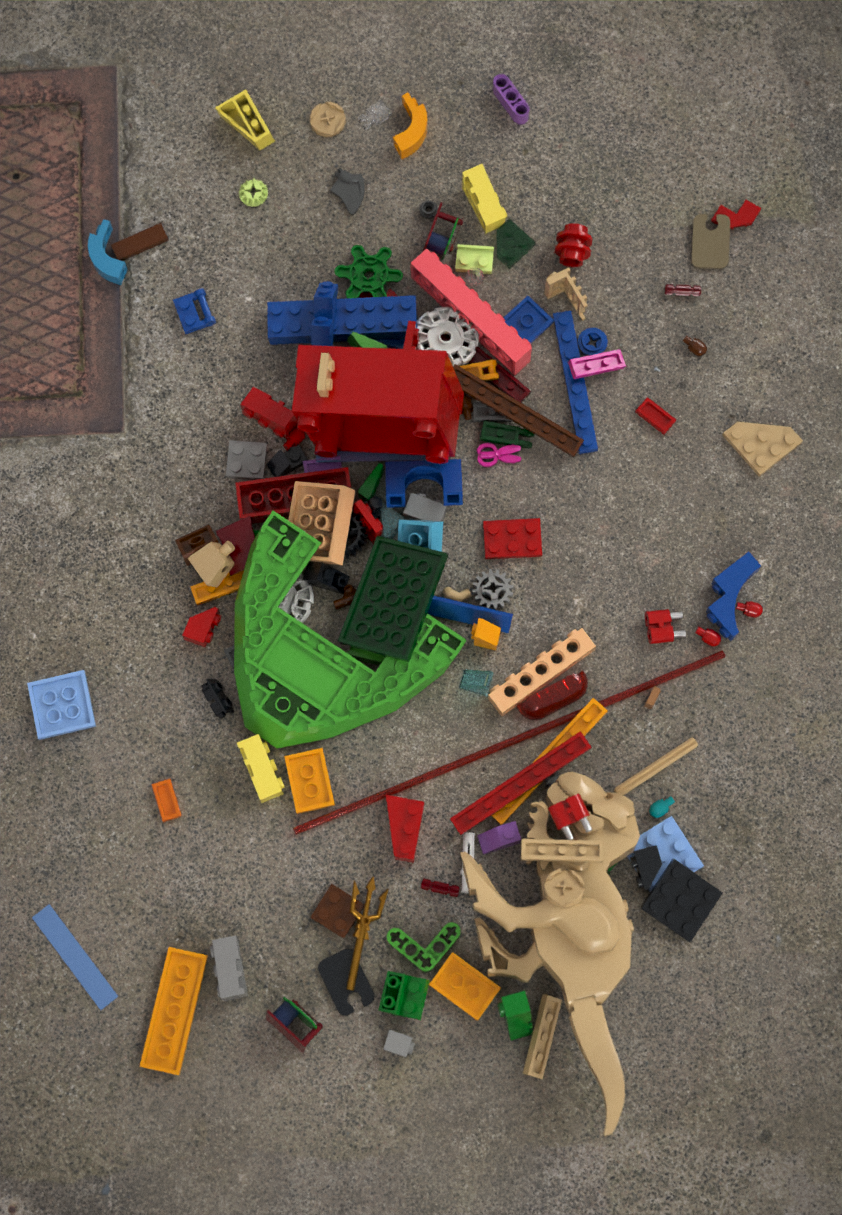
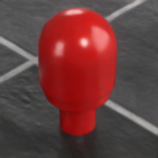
M294 428L286 437L287 441L283 444V447L289 450L292 446L299 445L305 439V432Z
M746 601L745 604L736 603L735 609L743 611V614L746 616L757 618L763 612V608L759 603Z
M698 626L695 631L697 635L702 637L701 640L709 646L715 647L721 642L720 634L712 629L707 628L704 630Z

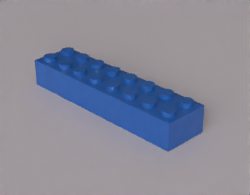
M416 295L337 299L333 342L347 341L352 331L373 340L405 339L408 320L415 321L417 328ZM314 300L267 302L268 339L270 345L311 343Z

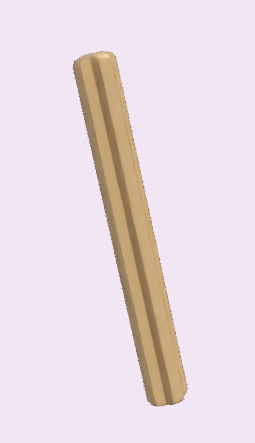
M691 737L617 786L614 792L624 796L698 746L697 741Z

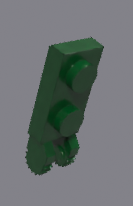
M483 421L480 441L532 448L533 443L518 438L519 435L530 438L534 437V434L518 426Z

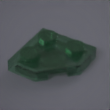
M509 218L497 230V258L511 269L535 246L536 242Z

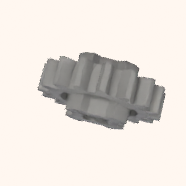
M489 569L488 574L482 571V577L476 576L477 582H473V587L476 589L472 590V594L477 595L474 599L475 602L480 600L481 607L487 605L486 608L490 609V607H493L494 610H497V606H500L503 609L504 602L510 603L508 597H513L511 590L514 589V585H509L511 578L505 579L506 573L504 572L500 575L499 569L496 570V573ZM488 580L486 585H482L484 581ZM490 587H494L495 593H492ZM505 593V595L500 600H498V597L501 594Z

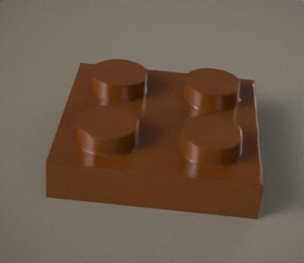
M331 884L310 918L345 939L357 920L350 912L352 896ZM356 899L355 910L361 913L365 904Z

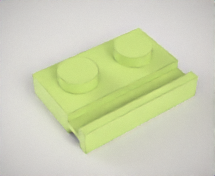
M457 244L455 272L492 274L494 247Z

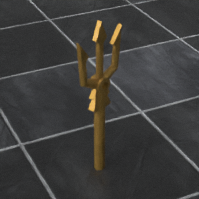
M374 876L371 877L366 885L367 895L363 915L355 910L356 897L360 893L355 880L353 881L350 912L357 918L358 923L354 927L356 930L352 935L356 938L346 987L348 990L354 991L364 940H369V924L381 918L389 890L388 888L378 898L380 903L377 914L368 916L372 891L376 889Z

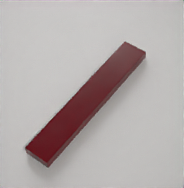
M442 334L440 336V338L443 341H449L451 339V337L448 334ZM463 342V346H465V347H468V346H469L468 343ZM476 347V353L468 364L494 359L481 348ZM497 363L495 368L499 374V379L489 382L500 391L522 403L531 394V391ZM483 368L484 374H489L488 368Z

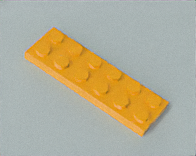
M168 947L139 1067L180 1076L208 955Z

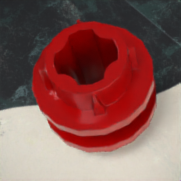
M571 223L565 225L564 231H560L557 234L556 241L558 244L555 246V254L560 257L559 263L567 267L582 266L583 260L591 256L589 247L592 245L593 238L588 234V227Z

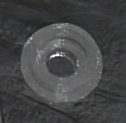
M476 267L469 269L466 274V281L472 286L480 285L484 280L483 272Z

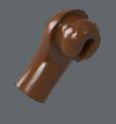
M346 585L343 597L333 601L336 610L352 604L356 593L353 585Z

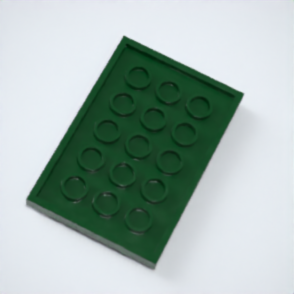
M377 536L338 642L350 647L410 662L448 554Z

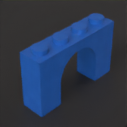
M448 459V462L444 464L431 463L427 460L385 462L387 508L406 507V488L412 482L420 479H430L441 485L444 506L463 505L461 459Z

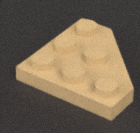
M736 422L723 433L724 438L759 477L803 442L791 427Z

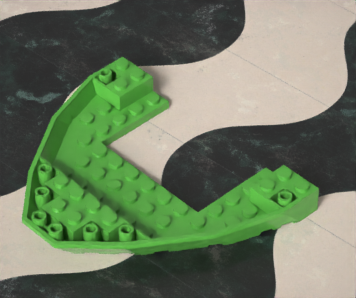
M272 511L251 544L235 600L234 674L245 728L256 735L259 734L260 738L278 749L332 738L395 712L443 675L467 640L427 614L410 662L386 656L376 672L279 608V605L311 560L321 542L275 511Z

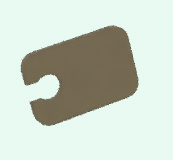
M698 214L693 220L692 265L695 268L724 269L729 262L730 219L726 215L717 214L716 221L718 227L715 230H708L705 226L707 214Z

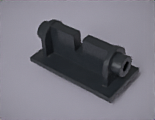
M207 679V682L201 686L203 688L201 691L208 702L213 699L215 700L210 705L215 716L222 719L226 717L225 713H234L232 702L224 694L222 684L217 679Z

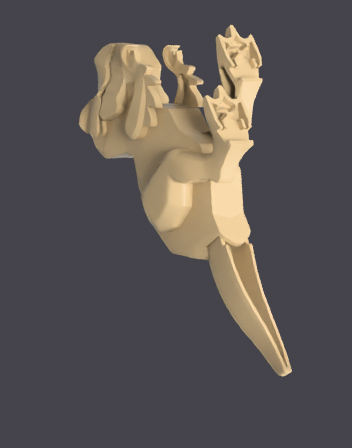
M567 772L560 775L548 789L546 795L547 805L542 801L531 803L530 808L536 807L538 811L536 813L529 812V819L531 818L534 824L527 823L530 829L527 839L556 840L547 833L549 814L547 808L579 793L590 814L587 819L592 827V831L586 833L581 821L575 822L569 826L574 837L573 840L603 841V863L536 861L537 874L540 879L541 902L527 907H515L508 904L496 891L487 873L483 871L481 864H477L475 859L465 851L460 852L469 894L470 896L475 895L477 902L473 903V910L493 919L510 933L517 928L532 929L533 943L525 954L517 956L516 954H511L504 947V944L499 941L500 939L495 936L496 933L481 918L474 919L483 960L489 961L491 966L490 969H487V976L509 977L523 983H528L532 975L544 966L561 986L576 1041L602 1091L606 1112L603 1135L608 1136L614 1132L622 1113L625 1083L602 1004L630 969L631 935L634 927L632 920H627L626 915L629 911L627 901L622 900L607 870L633 853L640 834L634 816L633 802L630 799L615 792H605L599 784L587 776L575 772ZM526 861V864L530 865L533 861ZM557 869L568 871L570 869L581 876L584 881L585 891L582 900L577 905L561 908L554 906L547 900L544 895V883L546 877L551 872Z

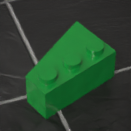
M522 991L501 997L497 1007L500 1018H505L510 1040L532 1035L533 1025L530 1022L532 1017L526 992Z

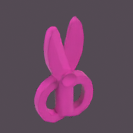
M483 443L477 449V462L483 467H492L498 460L505 463H518L521 461V457L510 454L521 451V447L518 445H507L497 450L495 445ZM484 448L493 449V451L481 452ZM482 459H494L491 462L482 461Z

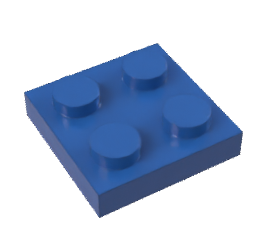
M528 295L504 317L505 323L509 327L513 326L517 330L518 335L522 339H527L530 344L554 323V320Z

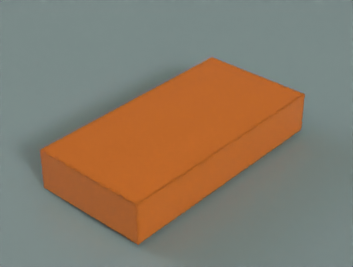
M171 779L151 784L162 821L166 822L181 817L182 814Z

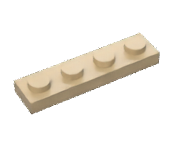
M521 839V861L603 863V841Z
M542 994L523 1070L525 1075L543 1079L562 1003L561 999Z

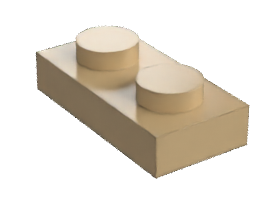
M321 353L317 392L320 397H328L329 391L333 387L331 372L335 370V361L332 360L329 353Z

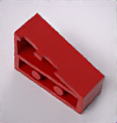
M252 387L240 404L242 413L250 419L252 417L256 419L257 423L263 428L268 427L272 429L277 437L286 438L298 425V420L292 413V410L284 407V402H276L271 399V395Z
M386 795L394 859L414 863L425 802Z

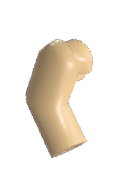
M445 587L442 591L444 598L459 602L472 597L468 588L457 592L451 587Z

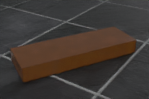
M159 223L113 243L111 247L117 260L124 261L169 240L162 224Z

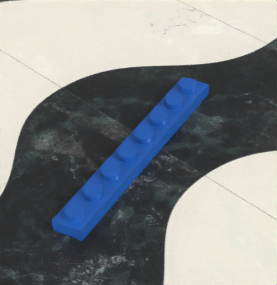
M570 310L553 313L575 435L584 440L578 451L579 454L598 451L585 379L584 377L573 379L568 364L570 359L580 357L572 312Z

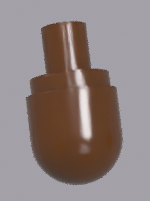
M686 335L683 342L689 346V351L696 356L705 355L707 352L706 344L695 338L693 340Z
M464 395L462 414H464L465 420H471V412L473 411L472 400L469 396Z

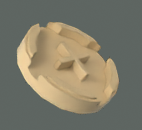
M333 102L316 105L310 114L311 127L314 132L323 137H333L339 134L346 124L345 113L342 107Z
M557 869L546 877L544 895L554 906L561 908L577 905L583 898L585 891L584 881L573 870Z

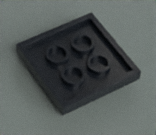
M672 859L640 909L686 941L691 942L723 892L677 860Z

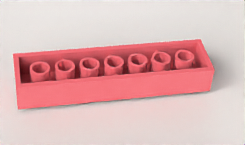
M426 248L411 262V278L441 307H452L454 312L460 311L457 315H459L461 320L464 318V322L467 325L472 322L471 329L474 328L478 332L479 343L515 376L531 360L532 347L530 342L525 338L522 339L513 326L509 327L499 313L496 314L491 310L492 308L488 302H483L474 289H469L460 276L456 277L447 264L439 261L440 259L436 253L430 252Z

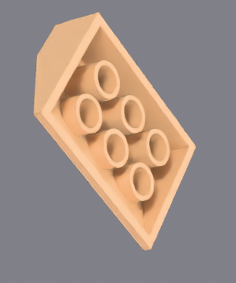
M295 481L288 521L321 542V545L310 561L343 565L355 495L354 489L343 485Z

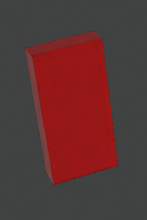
M648 397L635 411L636 414L663 435L676 422L673 416Z

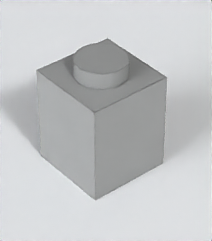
M389 1030L383 1050L407 1058L408 1054L412 1055L415 1043L412 1042L413 1037Z

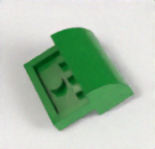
M387 971L378 1011L421 1020L430 980Z

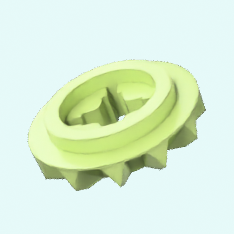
M253 178V180H246L241 185L239 197L247 206H259L266 201L268 189L261 180L258 181ZM253 187H255V190L257 191L254 195V198H252L250 192L252 191Z

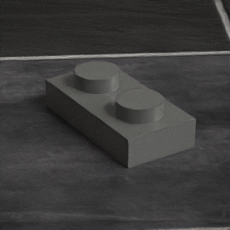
M473 402V422H511L510 419L483 403Z

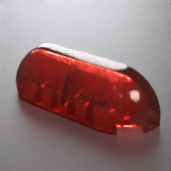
M584 671L578 674L573 673L526 698L527 701L518 704L516 708L523 717L529 720H541L581 699L588 688L587 676Z

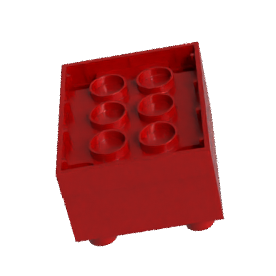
M298 345L296 359L297 374L292 413L298 420L297 428L306 432L314 444L315 455L324 458H334L337 456V451L426 455L428 462L437 464L447 463L449 457H455L459 417L462 414L464 392L446 351ZM321 353H329L332 360L335 361V370L331 372L333 387L329 391L328 397H320L317 392Z

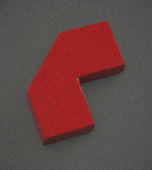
M748 200L744 201L737 213L720 205L711 222L718 225L716 221L718 214L729 217L730 230L740 226H750L762 208Z

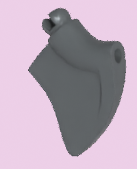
M338 168V171L335 172V177L338 180L331 188V192L343 201L351 215H355L362 204L365 194L363 176L361 173L353 175L346 170L343 171L341 168Z

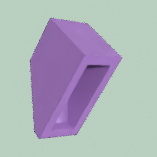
M516 821L497 826L477 835L483 855L521 843Z

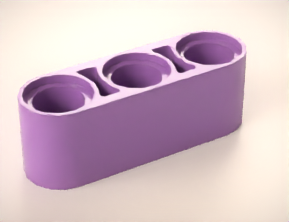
M496 75L493 79L494 95L516 124H525L529 119L528 104L506 75Z

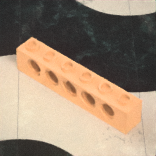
M583 628L578 631L574 629L567 635L568 638L563 642L561 640L557 641L552 645V650L547 653L545 651L540 653L536 657L537 660L532 664L530 662L526 663L521 667V672L516 675L514 673L509 675L505 679L506 682L501 686L497 684L489 690L488 699L501 716L507 714L595 651L596 645ZM574 645L577 651L569 652L567 646ZM559 656L562 661L556 664L552 662L551 658ZM543 667L546 673L540 675L536 672V668ZM528 678L531 683L528 686H524L520 683V680ZM507 689H512L515 695L507 697L504 692Z

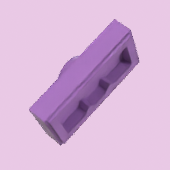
M336 456L334 458H321L318 460H340L341 458ZM316 459L303 461L304 473L342 468L341 462H316Z

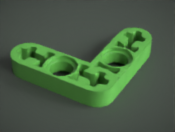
M453 922L447 923L426 949L399 928H392L388 931L387 941L421 971L430 972L457 941L461 930L458 924ZM449 927L452 929L453 927H455V932L457 935H451L448 938V941H451V943L448 945L444 939L440 938V936L443 934V936L446 937V935L448 934L447 928ZM397 932H399V938L403 942L405 938L408 939V941L405 942L402 946V949L398 948V946H400L401 943H399L396 940L394 942L391 941L392 933L397 934ZM436 942H442L445 945V949L443 952L437 953L434 951L433 945ZM410 944L415 945L417 948L416 954L412 956L407 955L405 952L406 946ZM420 951H422L424 954L421 957L431 959V967L426 966L423 968V962L419 958L417 962L413 959L418 957Z

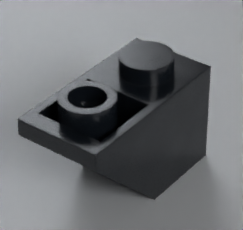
M308 562L302 580L315 587L344 594V588L348 584L350 576L323 562Z
M657 845L633 851V857H630L632 868H636L638 876H636L638 888H642L643 892L648 891L662 866Z

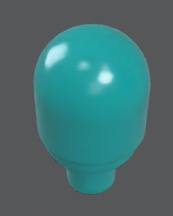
M670 796L666 800H657L649 808L650 815L654 818L662 817L670 810L669 806L675 803L674 799Z

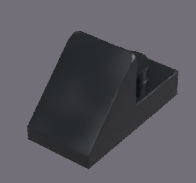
M297 445L284 453L282 450H279L266 465L273 477L285 476L302 466L303 461L308 459L300 446Z

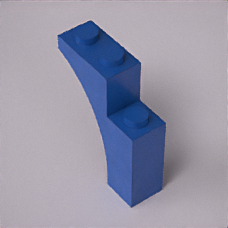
M329 281L319 283L314 295L311 345L333 346L338 284H333Z
M747 552L716 576L711 583L714 592L722 597L708 607L706 611L707 618L711 623H716L720 628L719 632L730 641L737 637L739 633L735 620V603L738 593L745 582L757 573L761 567L750 552Z

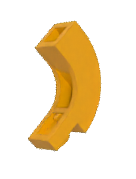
M409 92L402 95V104L412 120L411 125L404 132L393 136V145L401 159L415 153L421 147L427 135V112L424 104L418 106L414 97L411 98Z

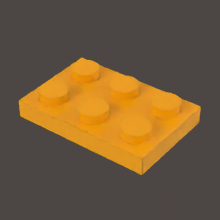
M323 748L284 756L297 814L335 806Z
M453 952L429 984V986L477 1021L501 989L500 986Z

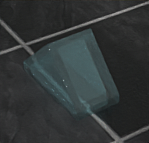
M383 503V508L380 510L384 537L393 539L398 533L399 519L405 520V518L392 508H387V505Z
M464 669L459 688L488 697L494 673L492 671Z

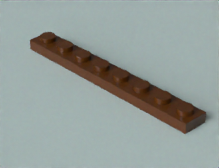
M456 364L453 366L464 393L563 452L575 457L584 442L583 439Z

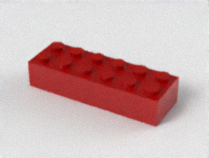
M348 467L236 482L240 520L250 516L252 524L265 522L272 511H275L285 519H289L295 481L343 485L351 488Z

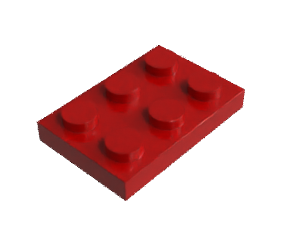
M540 518L483 521L485 560L542 557Z

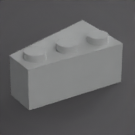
M235 935L212 940L213 945L210 946L212 958L215 957L216 965L213 966L215 977L218 978V996L224 1001L248 997L238 937Z

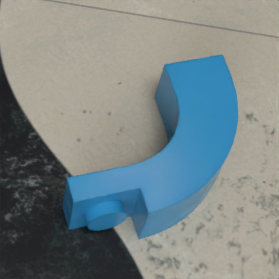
M103 219L102 224L97 227L96 235L91 233L89 235V256L96 271L104 279L122 285L127 267L124 261L114 259L106 254V245L113 228L110 221Z

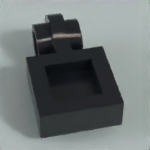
M375 496L365 503L370 506L373 517L379 519L383 502L378 496Z

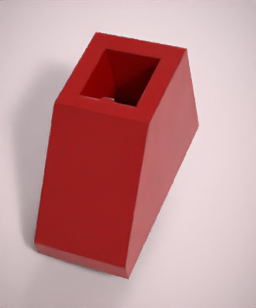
M213 607L190 617L182 634L184 640L206 648L207 643H211L214 633L212 631L215 625L218 626L221 620L219 609Z

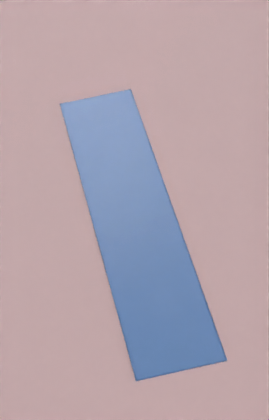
M337 451V456H340V460H318L324 457L316 455V462L426 460V455Z
M50 904L32 917L100 1010L118 997Z

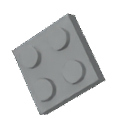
M229 440L226 478L264 479L267 443Z

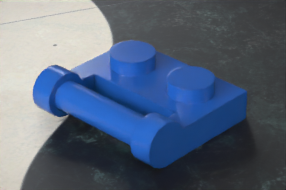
M198 289L193 293L173 299L185 335L216 323L215 317L212 316L206 301L204 289ZM195 300H199L205 317L202 321H200L193 303Z

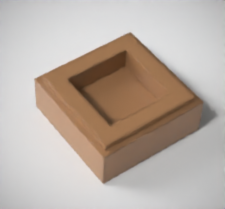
M654 686L644 707L652 709L661 692L660 688Z

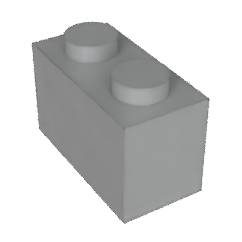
M411 493L403 512V518L406 520L443 522L447 506H444V502L438 499L433 501L424 494Z

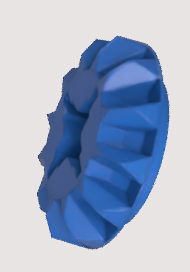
M587 328L581 332L578 338L579 350H582L584 355L602 353L606 350L608 344L606 334L598 328ZM590 339H592L593 341H597L596 348L592 344L587 345L589 344Z

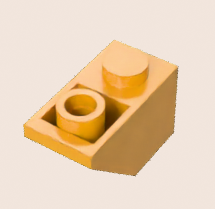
M479 618L478 623L473 624L471 632L474 646L496 651L501 628Z

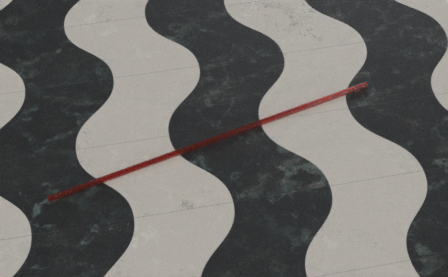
M719 651L598 702L603 707H607L723 659L725 654L723 651ZM583 708L293 827L295 835L386 798V795H394L572 721Z

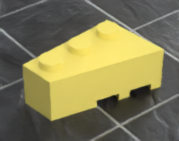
M247 90L215 107L220 117L259 150L275 142Z

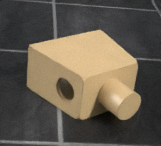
M226 541L223 545L210 542L188 557V560L207 586L218 587L234 566V561L229 554L235 550V547L230 541Z

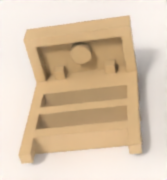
M568 267L558 273H551L546 278L544 294L547 299L565 292L580 319L584 321L586 318L583 313L588 306L586 303L587 296L581 295L582 288L580 285L576 287V278L570 277V268Z

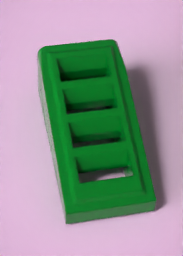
M379 463L358 489V498L366 502L374 497L383 475V464Z

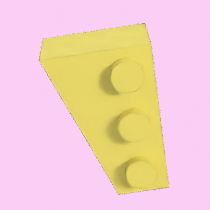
M483 164L462 172V189L484 232L488 233L504 226L507 213L499 203L498 195L492 187Z
M259 734L238 742V748L243 756L261 803L283 795L282 789L285 786L281 777H276L274 771L278 769L274 759L269 760L267 753H270L267 742H262Z

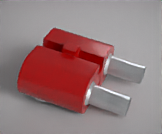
M669 609L646 611L645 624L648 628L649 644L673 642L674 638L686 637L685 630L673 631V626H671V619L683 618L682 612L670 613Z
M579 793L547 808L557 829L563 830L567 840L574 839L569 826L575 822L581 821L586 833L592 831V827L587 819L590 814Z

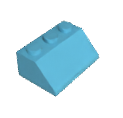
M399 519L398 541L442 552V521Z

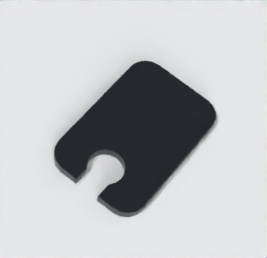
M344 949L322 960L318 965L319 973L338 1012L344 1016L355 1012L353 1006L348 1003V996L351 993L356 992L360 994L364 1007L371 1004L375 998L360 963L354 991L346 989L353 957V950Z

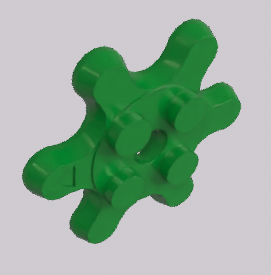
M354 245L351 248V254L354 257L353 263L348 266L338 265L334 270L338 278L351 281V286L346 290L347 298H358L362 293H370L373 297H387L384 285L389 282L398 283L403 278L402 271L390 269L386 264L392 256V251L388 247H382L375 255H368L361 245ZM366 272H372L374 275L369 279L364 276Z

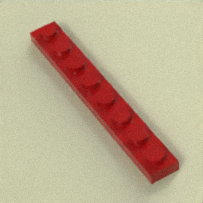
M578 732L451 817V822L462 836L592 749L591 745L582 732Z

